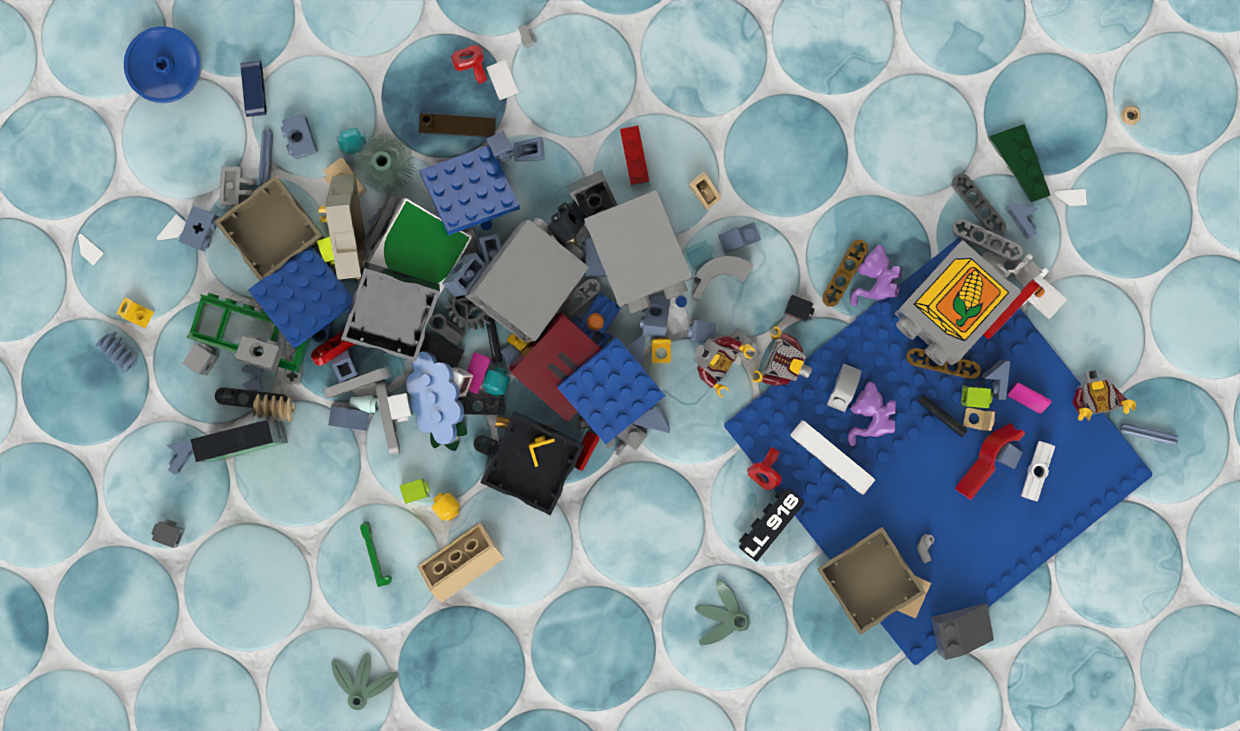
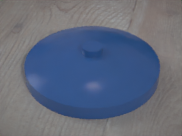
M158 26L141 32L131 41L124 56V73L129 85L141 97L155 103H172L184 98L194 89L201 75L202 62L197 46L186 34L172 27Z

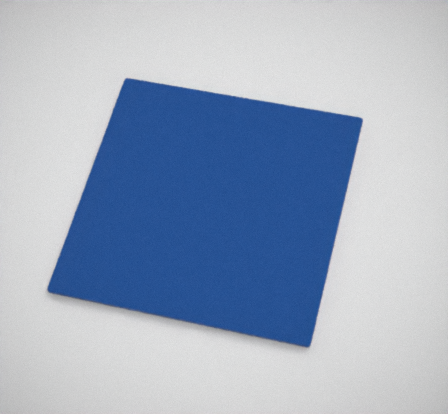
M957 238L900 284L898 297H888L879 300L806 358L804 364L812 367L808 378L798 375L797 380H791L789 384L772 385L724 424L725 429L753 464L761 463L772 447L780 451L778 459L771 466L782 478L780 485L774 488L777 493L781 488L785 489L788 486L805 500V504L796 513L795 517L829 560L883 527L914 576L931 583L916 619L897 610L880 622L914 665L919 664L937 649L931 617L987 603L989 608L1152 477L1151 470L1105 413L1092 415L1089 421L1085 416L1082 421L1078 420L1079 414L1074 408L1072 400L1077 386L1081 385L1080 382L1020 308L989 340L982 335L961 358L976 362L980 366L981 371L977 378L966 379L912 366L906 361V354L910 349L919 348L925 350L929 345L918 335L914 339L905 336L896 326L900 319L894 313L962 241L960 238ZM917 352L910 354L913 362L920 359L923 360L922 364L925 365L924 359L927 354L924 353V357L917 356ZM929 358L930 366L936 367L938 364ZM1000 359L1010 361L1006 400L993 397L989 408L961 405L963 385L991 389L995 379H985L980 376ZM962 362V368L959 372L960 374H962V370L969 371L970 376L972 373H976V370L973 369V365H971V367L966 368L963 367L964 363ZM949 363L947 364L950 371L957 369V363L952 366ZM843 364L861 370L858 386L845 412L827 405ZM868 382L874 383L878 392L883 396L884 406L890 400L896 401L895 414L890 415V418L895 419V432L886 433L879 437L856 435V445L851 446L848 442L849 431L854 427L867 429L873 419L872 416L853 413L850 410L851 405L856 402V398L865 389ZM1014 383H1021L1050 399L1052 402L1042 413H1037L1008 397V393ZM924 394L962 426L966 408L994 411L995 422L991 431L963 426L968 431L961 438L918 403L917 399ZM976 413L969 415V422L971 424H976L979 421ZM802 420L875 479L864 495L855 490L790 436ZM1009 423L1015 426L1014 429L1023 430L1025 434L1019 441L1008 442L1023 452L1015 470L995 460V471L971 500L955 489L979 459L981 446L988 435ZM1041 441L1055 446L1039 499L1038 501H1033L1022 497L1021 493L1028 474L1027 469L1031 465L1037 443ZM1036 466L1034 474L1039 477L1042 469ZM762 474L763 477L767 480V482H769L768 477ZM930 534L934 537V543L931 544L928 550L932 560L923 563L918 553L917 545L923 535Z

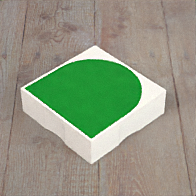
M402 198L388 222L384 235L376 243L366 262L440 284V295L445 287L442 284L459 262L472 237L463 231L447 235L439 217L407 198Z

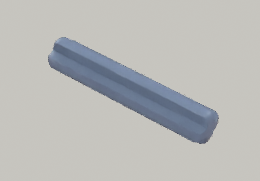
M262 131L259 186H262L270 179L273 133L271 131Z
M1122 423L1120 431L1124 434L1170 445H1176L1178 442V436L1128 423Z

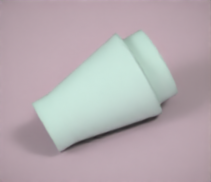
M375 395L352 396L350 407L371 414L378 412V397H375Z

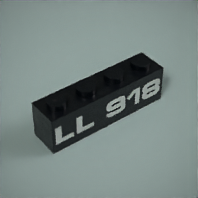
M788 486L785 489L781 488L776 493L775 497L777 499L775 502L767 504L763 510L765 514L762 518L759 519L757 517L751 524L753 529L749 534L745 532L739 539L741 543L739 548L756 562L805 504V500Z

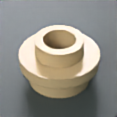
M1128 106L1121 112V119L1127 125H1134L1140 120V111L1134 106ZM1128 113H1131L1133 115L1132 119H1129L1127 117Z

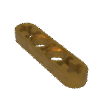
M856 240L849 247L822 296L824 305L834 307L841 300L868 251V245L864 240ZM862 244L864 251H860L856 256L860 258L859 261L855 257L849 256L850 253L854 255L856 251L854 245ZM852 260L855 263V268L847 270L844 266L845 261ZM838 276L846 280L843 287H838L835 284V279ZM831 286L834 289L841 291L840 294L836 292V294L834 295V299H836L835 302H827L828 298L826 297V295H831L834 291L833 289H830Z
M919 348L910 349L906 354V361L912 366L966 379L977 378L981 371L980 366L976 362L960 359L956 362L958 366L955 371L948 369L947 361L943 366L939 364L936 367L930 366L928 362L930 357L928 355L924 359L925 365L922 364L923 360L920 359L913 362L910 354L917 352V356L924 357V353L926 354L925 350ZM962 362L964 363L963 367L969 368L971 367V365H973V369L976 370V373H972L970 376L969 371L962 370V374H960L959 372L962 368Z

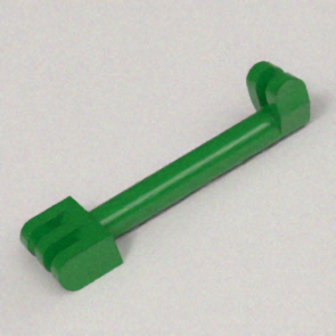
M364 522L361 524L360 530L362 537L365 539L377 587L388 585L391 583L392 577L389 575L382 576L371 536L372 530L369 522Z

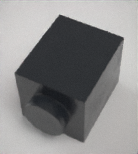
M791 295L784 314L806 322L808 318H812L815 308H812V302Z

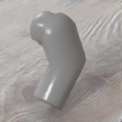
M930 534L923 535L917 545V550L923 563L932 560L928 550L931 544L934 543V537Z

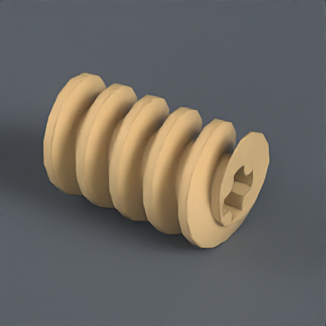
M257 394L253 405V417L257 414L258 418H262L264 415L266 419H270L272 416L273 420H277L280 416L281 421H285L287 418L289 422H292L296 408L295 402H291V397H288L287 401L284 402L283 396L280 397L279 401H276V396L274 395L271 401L268 399V395H265L262 400L260 394Z

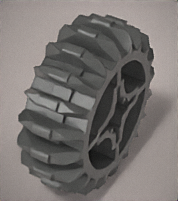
M453 295V298H448V301L452 303L447 306L449 310H452L449 316L454 317L452 321L458 323L460 328L465 326L466 330H470L472 327L476 331L478 326L481 329L484 328V322L488 325L491 324L488 320L491 316L477 305L473 308L467 305H471L473 302L468 298H463L465 295ZM460 305L466 308V318L460 312ZM483 311V313L476 318L477 313Z

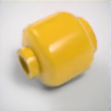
M441 492L433 499L435 503L432 505V510L440 520H448L449 522L460 513V503L451 493L443 495Z

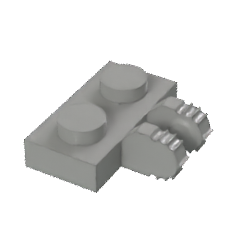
M222 166L219 204L227 206L240 204L241 196H251L254 192L253 190H241V184L255 185L256 180L242 178L241 167Z
M631 424L605 447L607 449L611 448L617 437L624 442L616 450L615 454L619 456L627 444L637 450L647 437V434Z

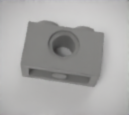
M249 335V338L242 336L235 359L241 363L276 373L283 350L276 342L268 340L265 343L253 335ZM258 349H264L261 356H256Z
M203 343L202 345L195 344L182 364L198 374L208 375L220 356L215 354L217 350Z

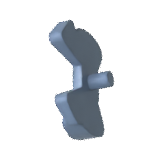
M245 365L242 371L251 374V380L243 383V386L248 390H262L263 386L260 382V377L264 369Z

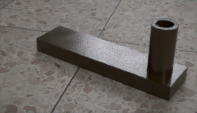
M420 113L419 133L482 138H489L495 135L496 118Z

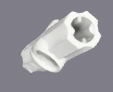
M1038 441L1031 465L1027 469L1028 474L1021 493L1022 497L1038 501L1044 480L1049 472L1048 467L1055 446ZM1036 466L1042 469L1039 477L1034 474Z

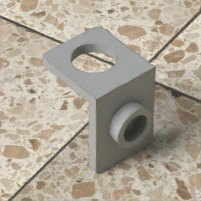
M736 329L730 335V337L742 342V345L750 344L754 348L755 352L753 351L752 358H746L743 352L738 350L740 351L738 356L747 365L761 353L755 344L739 329Z

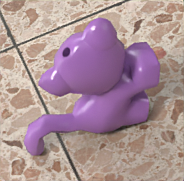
M877 245L857 269L862 275L877 278V282L871 291L861 288L854 290L850 297L852 306L858 304V296L860 295L876 300L898 297L900 285L895 284L894 279H901L903 267L894 266L889 269L890 259L882 245Z
M868 382L865 389L856 398V402L851 405L850 410L853 413L873 417L867 429L854 427L849 431L848 442L851 446L856 445V435L879 437L886 433L895 432V419L890 418V415L895 414L896 401L890 400L884 406L883 396L878 392L874 383Z

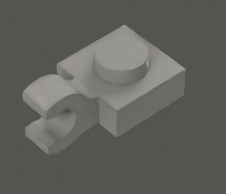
M526 25L518 27L523 46L527 49L533 47V42L536 43L537 40L532 29L528 30Z

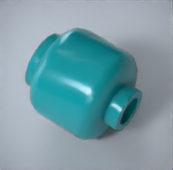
M357 128L342 130L340 136H337L339 149L346 155L362 152L363 145L366 144L364 133L360 134Z
M499 367L496 370H488L482 384L485 388L484 391L496 397L505 394L510 383V377L506 375L507 371Z

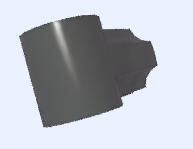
M435 314L430 318V327L455 346H458L467 334L441 314ZM437 317H441L444 321L441 328H436L433 324L434 319Z

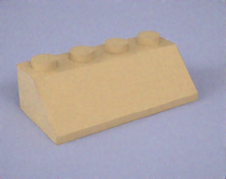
M480 522L417 567L430 592L442 603L502 561L504 557Z

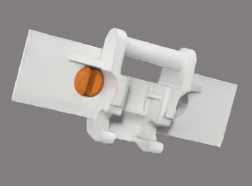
M996 240L991 245L996 250L1002 246L999 240ZM1005 244L1002 253H1005V250L1011 252V257L1017 255L1015 252L1008 250ZM988 251L981 256L1006 279L1011 275L1023 287L1032 279L1039 283V288L1024 304L1029 301L1046 318L1050 319L1067 301L1061 293L1043 278L1049 270L1046 268L1040 269L1032 261L1033 256L1030 253L1023 260L1020 258L1019 261L1013 262L1014 269L1008 271L1004 268V263L1007 260Z

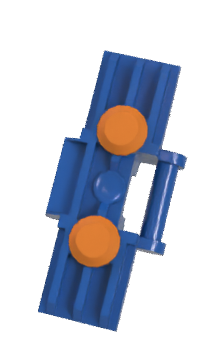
M599 293L581 319L575 316L572 321L590 339H592L596 332L601 333L602 336L597 343L603 348L607 341L613 337L606 330L621 308L609 298Z

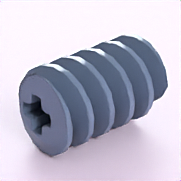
M116 331L111 334L108 333L97 342L96 347H100L101 352H106L105 356L107 358L111 357V362L116 363L118 369L122 368L121 373L124 374L136 364L138 353L131 355L133 348L126 350L125 348L128 343L120 344L122 337L115 339Z

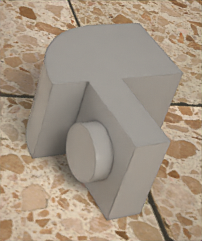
M843 364L837 376L835 387L827 402L828 406L843 412L846 411L858 386L861 370Z

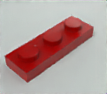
M639 126L620 129L630 185L648 183L649 176Z

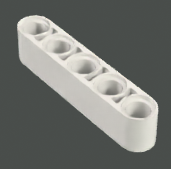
M802 420L790 434L793 439L862 495L874 483L875 479L805 421Z

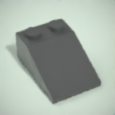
M602 170L567 186L572 200L577 203L587 218L617 206Z
M987 603L931 617L938 654L945 660L963 656L994 640Z

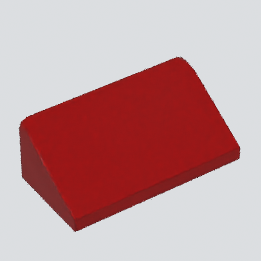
M589 431L586 432L582 440L584 448L574 466L580 471L584 470L600 440L599 436Z

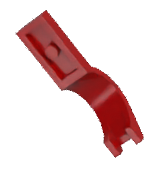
M1009 423L991 433L981 446L979 459L955 489L971 500L995 471L994 463L998 451L1010 441H1019L1025 432L1021 429H1014L1015 426Z

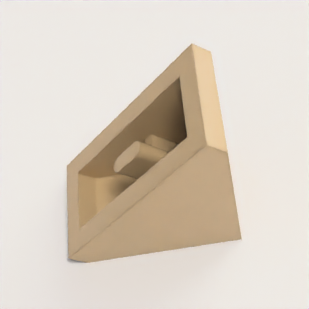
M705 172L689 183L688 188L706 210L721 199V196Z

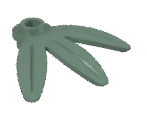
M721 580L716 581L717 591L729 611L709 605H698L695 607V610L704 617L718 622H725V624L706 633L699 640L701 646L719 642L734 630L745 631L751 623L749 615L745 612H740V607L734 593ZM740 618H743L745 621L743 625L738 623Z
M369 653L364 654L358 665L355 684L339 661L334 659L331 662L334 677L340 687L349 695L348 705L354 710L363 709L367 704L368 698H372L385 691L398 677L397 672H391L381 676L366 687L371 670V657ZM354 698H359L360 703L356 704Z

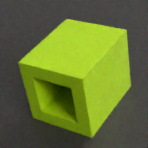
M963 385L961 405L989 408V404H991L993 399L991 389Z
M424 479L399 486L405 504L429 497L428 493L431 492L428 481L424 482Z

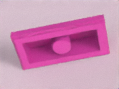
M474 352L466 371L473 375L468 391L479 394L492 361L491 358Z
M1014 383L1008 393V397L1037 413H1042L1052 402L1050 399L1021 383Z

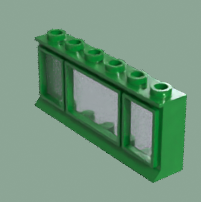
M209 292L207 296L200 295L199 305L190 332L186 338L233 353L237 352L242 336L249 338V335H253L265 343L270 340L278 343V346L283 350L278 367L300 373L310 338L294 349L263 309L260 313L254 311V306L244 304L241 307L236 305L237 301L228 298L225 301L218 300V295ZM258 349L256 356H261L264 349Z

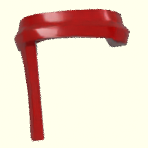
M473 45L456 51L451 55L453 66L457 71H464L473 67L478 84L487 81L482 66L484 59L482 47ZM474 54V55H473L471 58H469V59H461V58H460V57H463V56H468V55Z
M773 447L770 448L761 463H755L747 469V475L765 490L776 488L782 481L781 476L771 468L780 451ZM758 473L766 475L769 482H765Z

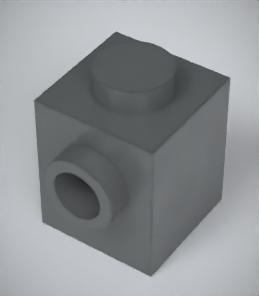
M166 519L154 525L151 533L153 535L152 540L171 548H177L185 529L176 526V522Z

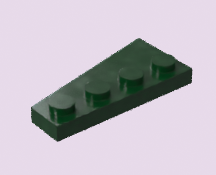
M1025 124L987 137L996 148L999 156L1007 164L1009 171L1017 179L1018 184L1030 202L1050 196Z

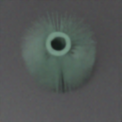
M382 133V135H374L372 140L369 138L370 143L366 141L372 150L364 144L374 156L363 150L361 151L365 154L357 152L360 155L355 156L360 158V160L355 159L358 161L356 169L361 177L365 174V179L372 186L376 184L375 186L380 191V185L385 192L384 183L391 182L386 186L389 194V188L395 189L397 186L401 188L400 184L404 186L398 177L403 182L405 181L396 173L397 171L409 178L411 177L403 172L413 175L409 171H414L411 169L412 167L405 165L411 162V156L402 147V142L397 140L395 142L392 138L389 140L385 133L388 141L386 145L384 134ZM387 160V164L382 167L383 162Z

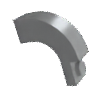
M722 256L710 260L694 276V278L700 280V283L695 282L691 290L693 293L692 298L699 301L708 283L720 275H728L744 283L754 264L734 256Z

